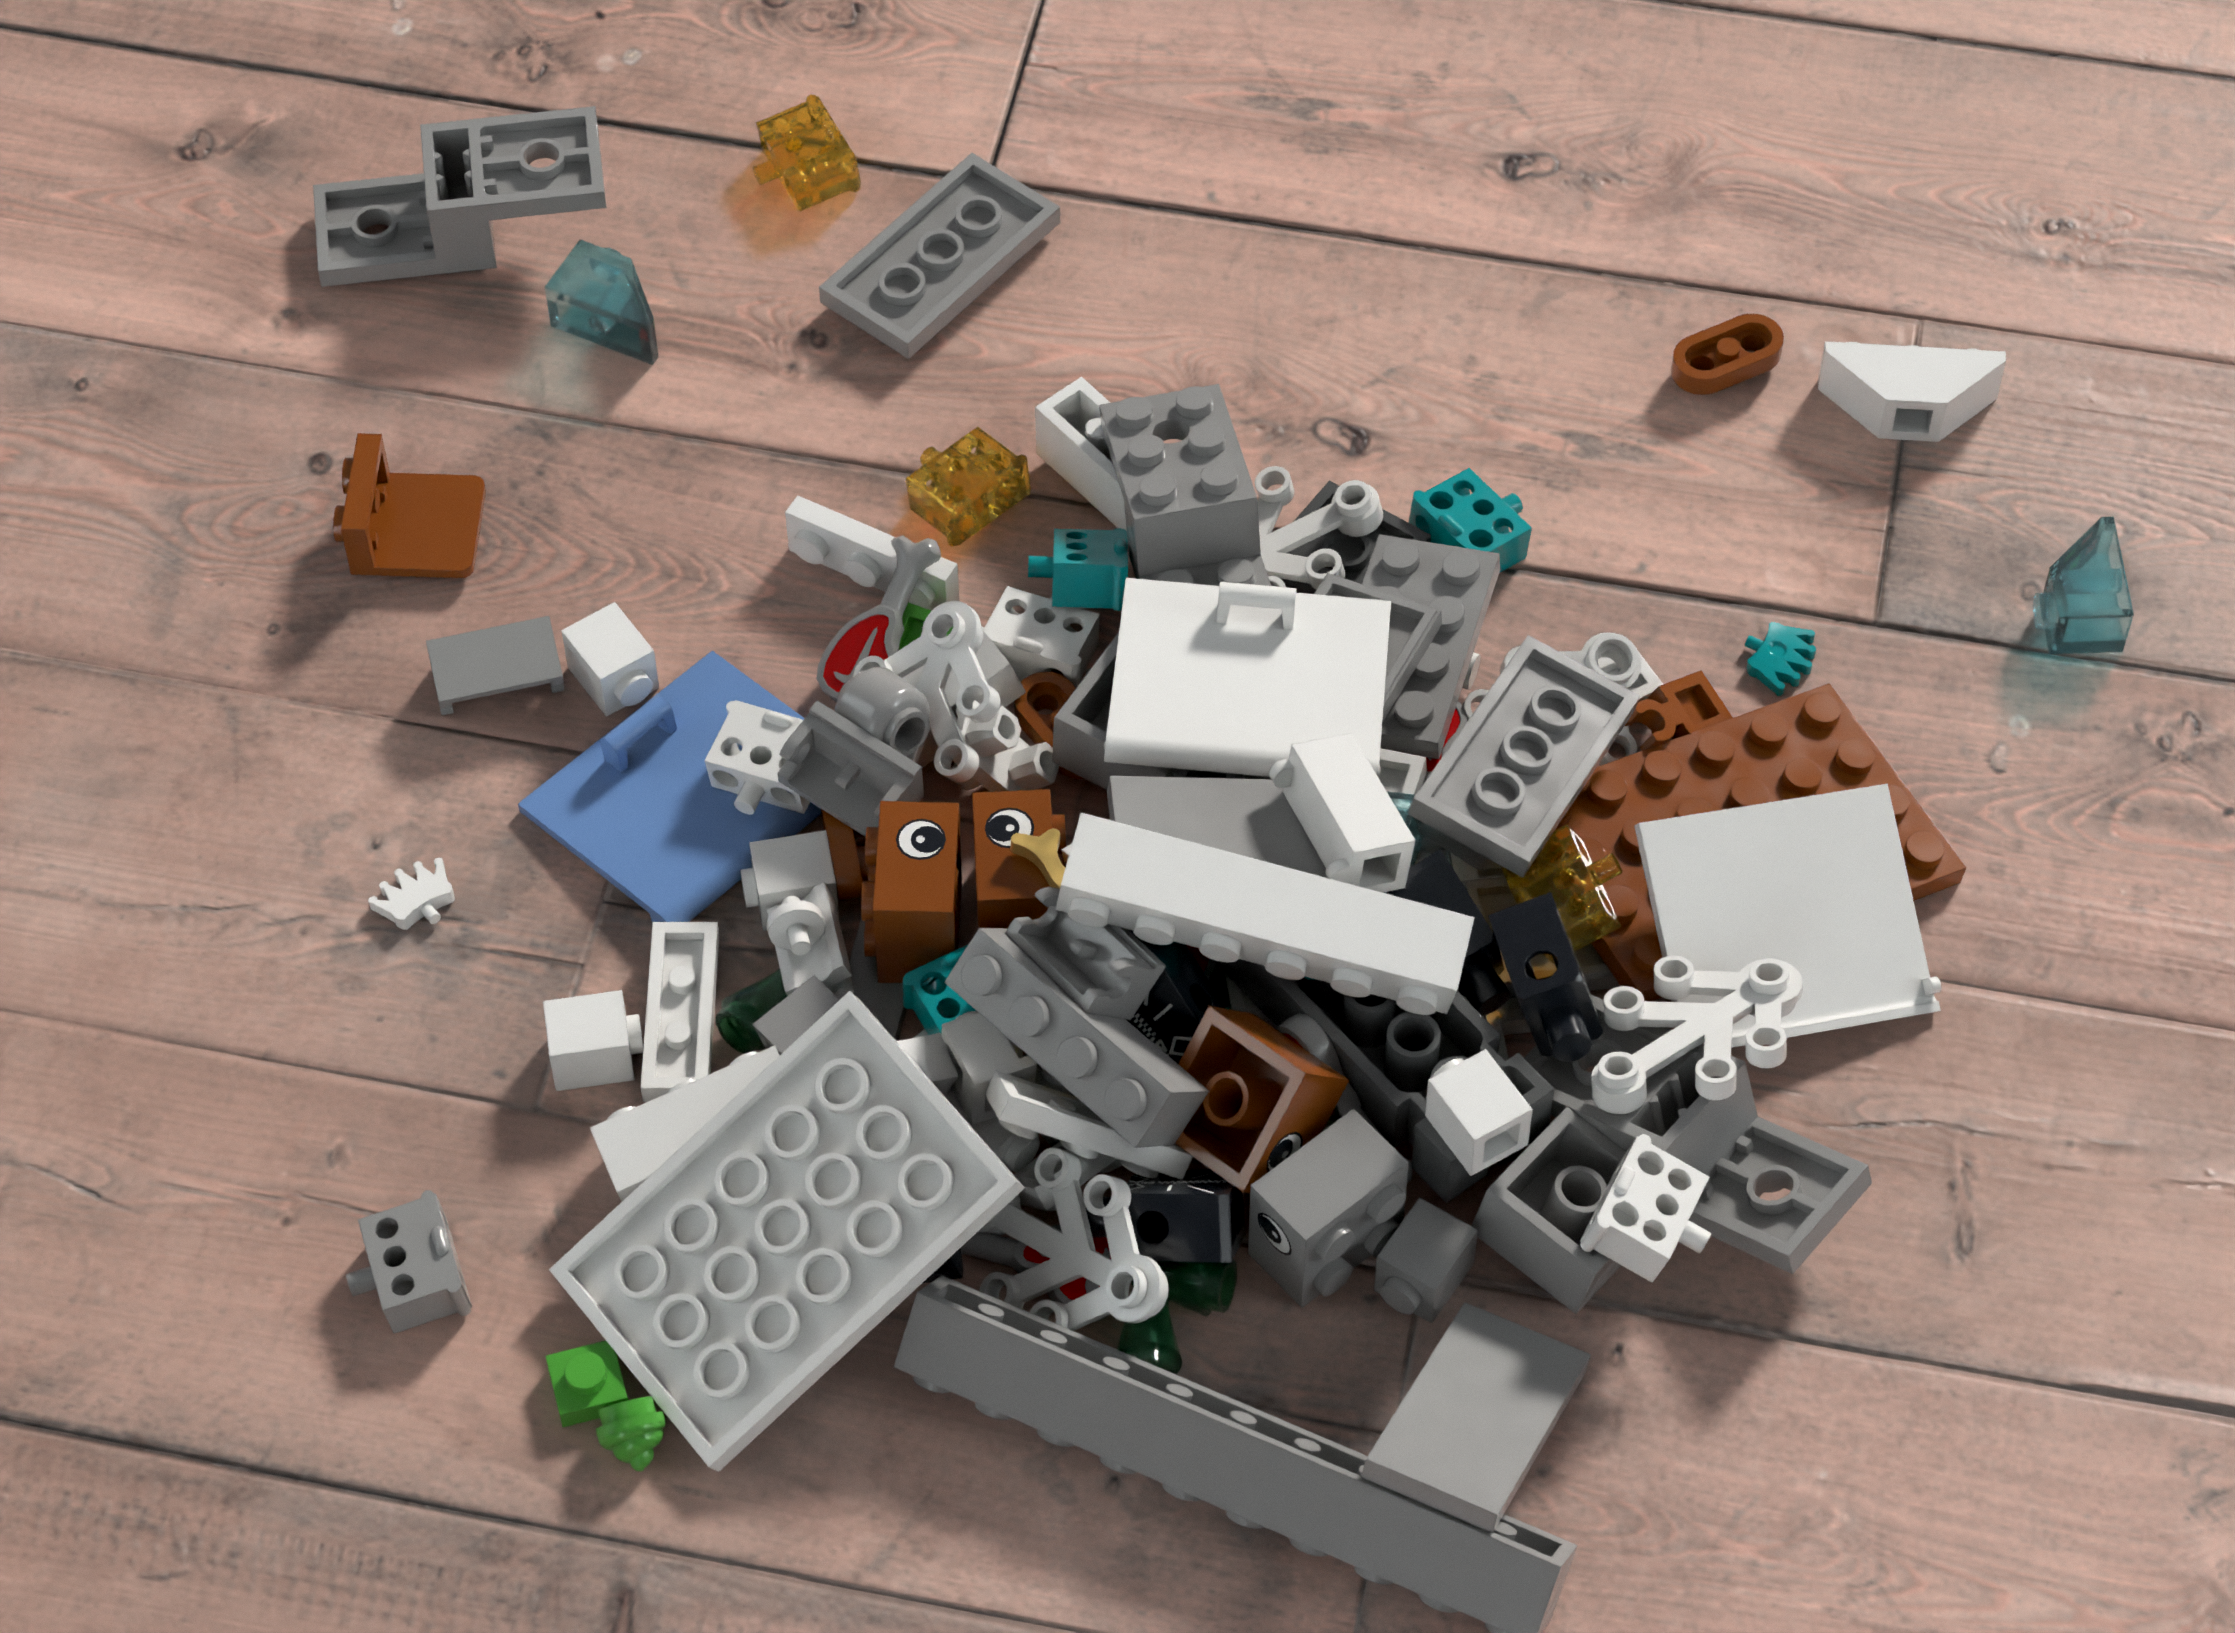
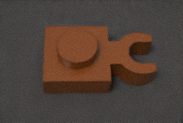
M1702 670L1658 686L1646 700L1637 703L1633 714L1625 726L1638 722L1650 729L1652 735L1640 746V749L1643 751L1651 747L1663 745L1670 738L1673 740L1687 734L1691 735L1692 732L1733 717Z

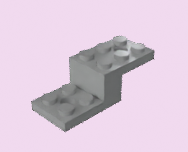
M596 107L421 124L424 173L313 185L317 263L321 287L497 268L493 220L607 208ZM540 158L555 160V163L544 168L530 166L531 162ZM382 224L388 226L387 230L379 234L363 233L365 228L371 225Z
M1219 384L1204 387L1193 386L1181 391L1147 397H1130L1122 401L1099 405L1101 426L1124 498L1128 551L1135 578L1219 586L1220 582L1271 586L1261 557L1257 495ZM1169 439L1182 440L1176 443H1164L1165 440Z
M1593 995L1591 996L1604 1032L1600 1038L1592 1041V1047L1588 1054L1576 1061L1563 1062L1557 1060L1553 1055L1549 1057L1540 1055L1537 1045H1535L1524 1057L1554 1088L1552 1116L1557 1117L1566 1107H1569L1624 1151L1628 1150L1637 1136L1639 1137L1642 1134L1648 1135L1652 1145L1709 1176L1689 1221L1710 1232L1712 1237L1791 1274H1794L1872 1184L1867 1164L1758 1117L1745 1061L1731 1056V1060H1733L1737 1068V1087L1733 1095L1723 1100H1709L1699 1095L1695 1088V1066L1704 1057V1043L1646 1078V1100L1637 1110L1626 1114H1612L1598 1108L1592 1099V1073L1586 1070L1590 1066L1595 1067L1604 1055L1611 1052H1626L1632 1055L1668 1033L1671 1029L1666 1027H1637L1629 1031L1615 1030L1609 1027L1604 1020V1000ZM1783 1188L1791 1190L1787 1196L1778 1200L1768 1201L1759 1198L1764 1192H1777Z

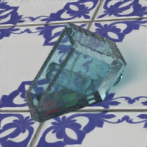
M580 239L545 286L550 325L654 365L659 358L654 317L632 259L612 248H602Z
M2114 516L2101 517L2049 568L2043 593H2035L2033 600L2034 625L2037 630H2045L2049 654L2123 652L2134 613Z

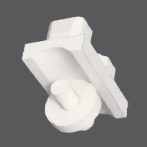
M976 700L973 702V709L980 706V703ZM1001 706L997 714L985 723L972 721L956 708L957 723L965 742L977 752L979 757L978 769L973 777L966 782L956 783L961 788L971 790L983 785L990 792L1039 790L1055 782L1059 765L1052 762L1053 747L1047 742L1030 746L1019 737L1021 727L1018 718L1004 706ZM962 753L957 754L953 758L954 764L952 769L960 764Z
M824 882L813 887L811 892L801 900L796 896H788L782 900L781 905H775L767 909L768 935L771 942L775 945L783 985L787 995H790L813 975L833 994L840 988L844 989L847 993L849 991L854 992L851 980L852 972L834 896Z

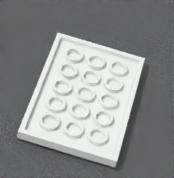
M849 991L549 1270L706 1465L719 1472L1025 1187L861 1000Z

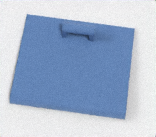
M714 651L708 653L518 803L519 811L650 913L652 923L690 922L741 880L740 870L752 868L749 842L796 835L821 814V808L811 802L805 813L802 814L762 801L759 802L753 814H745L734 806L738 794L711 786L705 759L728 715L726 709L728 702L738 700L802 720L805 719Z

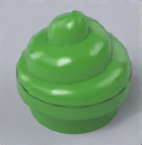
M652 1396L623 1401L598 1410L602 1426L595 1429L599 1444L603 1448L613 1451L614 1456L618 1460L631 1464V1467L638 1472H642L653 1460V1448L662 1441L664 1435L663 1428L666 1426L664 1412H656Z

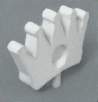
M436 858L434 860L436 868L434 874L424 868L420 861L415 862L413 867L417 880L405 874L402 869H396L394 875L401 889L388 885L386 881L379 884L381 893L388 901L378 900L375 896L370 897L368 902L371 910L393 921L397 927L403 930H408L423 917L430 924L439 922L441 915L436 910L453 903L455 900L452 885L447 880L443 859Z

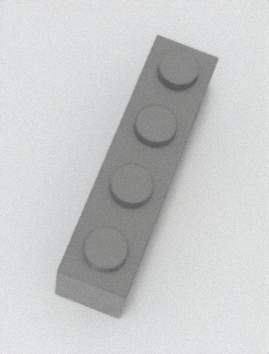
M979 928L944 983L1133 1147L1174 1145L1209 1093V1090L1126 1019L1085 1012L1005 933L1007 929Z

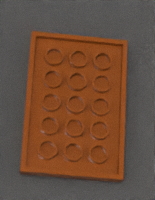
M1830 683L1692 732L1691 735L1687 734L1670 740L1663 745L1651 747L1598 766L1535 859L1619 985L1639 990L1644 997V1001H1654L1662 998L1654 990V965L1658 960L1662 959L1634 827L1638 823L1888 784L1913 901L1961 883L1966 870V866Z

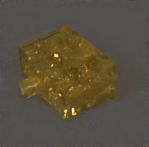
M809 95L806 98V102L756 122L762 151L768 161L752 167L755 178L760 186L779 178L799 212L849 190L851 192H858L861 189L856 156L818 96Z
M978 426L943 452H940L933 446L928 447L920 457V462L923 466L906 477L910 509L945 535L948 545L952 547L959 546L1028 496L1031 491L1027 457L1022 454L1015 455ZM976 447L974 454H972L971 450ZM931 480L929 487L926 486L927 481Z
M1567 824L1552 833L1523 878L1500 865L1517 904L1549 892L1552 893L1574 951L1621 927L1603 887V883L1623 873L1618 860L1611 853L1593 863L1583 840ZM1543 954L1548 960L1554 963L1552 955Z

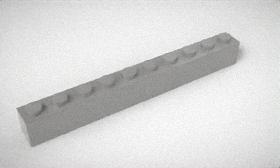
M941 1275L916 1294L894 1367L913 1375L914 1382L922 1388L937 1393L953 1392L975 1402L977 1410L989 1417L1001 1420L1013 1418L1037 1429V1434L1049 1443L1064 1447L1075 1445L1099 1455L1101 1463L1114 1471L1125 1474H1135L1138 1472L1163 1483L1164 1490L1174 1497L1187 1501L1203 1500L1224 1509L1228 1518L1239 1525L1253 1529L1268 1528L1289 1537L1290 1543L1306 1554L1319 1557L1333 1556L1353 1565L1355 1571L1361 1577L1371 1582L1384 1585L1395 1583L1419 1594L1422 1602L1431 1608L1447 1613L1460 1611L1485 1622V1627L1491 1633H1542L1551 1621L1578 1545L1505 1514L1493 1533L1478 1528L1362 1478L1361 1475L1367 1458L1364 1454Z

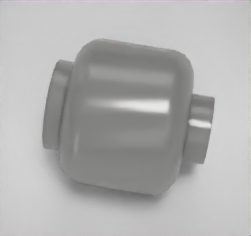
M872 667L862 671L848 680L839 692L835 712L904 756L913 754L925 741L929 732L930 706L926 696L890 669Z

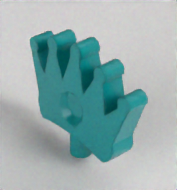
M1777 622L1769 623L1768 633L1764 641L1749 635L1745 642V647L1757 652L1747 661V673L1761 681L1777 696H1782L1784 693L1785 684L1783 682L1797 687L1801 677L1798 672L1804 675L1811 673L1812 662L1810 660L1815 658L1816 647L1809 644L1814 642L1815 632L1813 630L1789 627Z

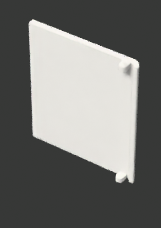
M1126 578L1106 741L1104 743V762L1270 777L1269 769L1274 763L1289 759L1291 744L1352 733L1378 776L1381 771L1379 761L1391 601L1296 593L1297 588L1220 582V585L1216 586Z
M1888 784L1642 822L1634 825L1662 958L1667 956L1684 957L1693 964L1694 971L1739 972L1747 964L1766 958L1777 959L1791 964L1802 976L1803 993L1792 1012L1781 1018V1028L1786 1032L1787 1038L1941 1011L1939 1001L1934 996V994L1941 991V982L1938 977H1930ZM1690 994L1686 998L1671 1001L1716 1003L1725 996ZM1751 1014L1733 1024L1732 1047L1746 1045V1033L1755 1025V1017Z

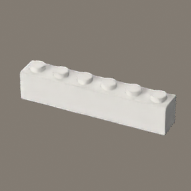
M1081 813L1056 905V910L1068 913V916L1073 921L1085 926L1104 927L1110 924L1133 930L1138 938L1152 944L1168 945L1173 941L1199 948V951L1204 956L1216 961L1235 962L1238 959L1264 965L1269 973L1283 979L1299 980L1305 976L1331 983L1330 985L1335 991L1347 996L1367 997L1373 994L1396 1001L1400 1008L1420 1015H1430L1435 1012L1447 1014L1458 990L1475 918Z

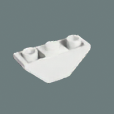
M1825 341L1818 376V390L1879 439L1939 442L1997 400L2006 363V351Z

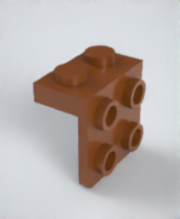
M357 433L353 458H345L343 461L342 488L344 494H347L345 505H337L335 507L333 519L334 539L336 542H344L351 575L466 578L470 576L475 567L486 496L484 480L476 475L390 473L382 434Z

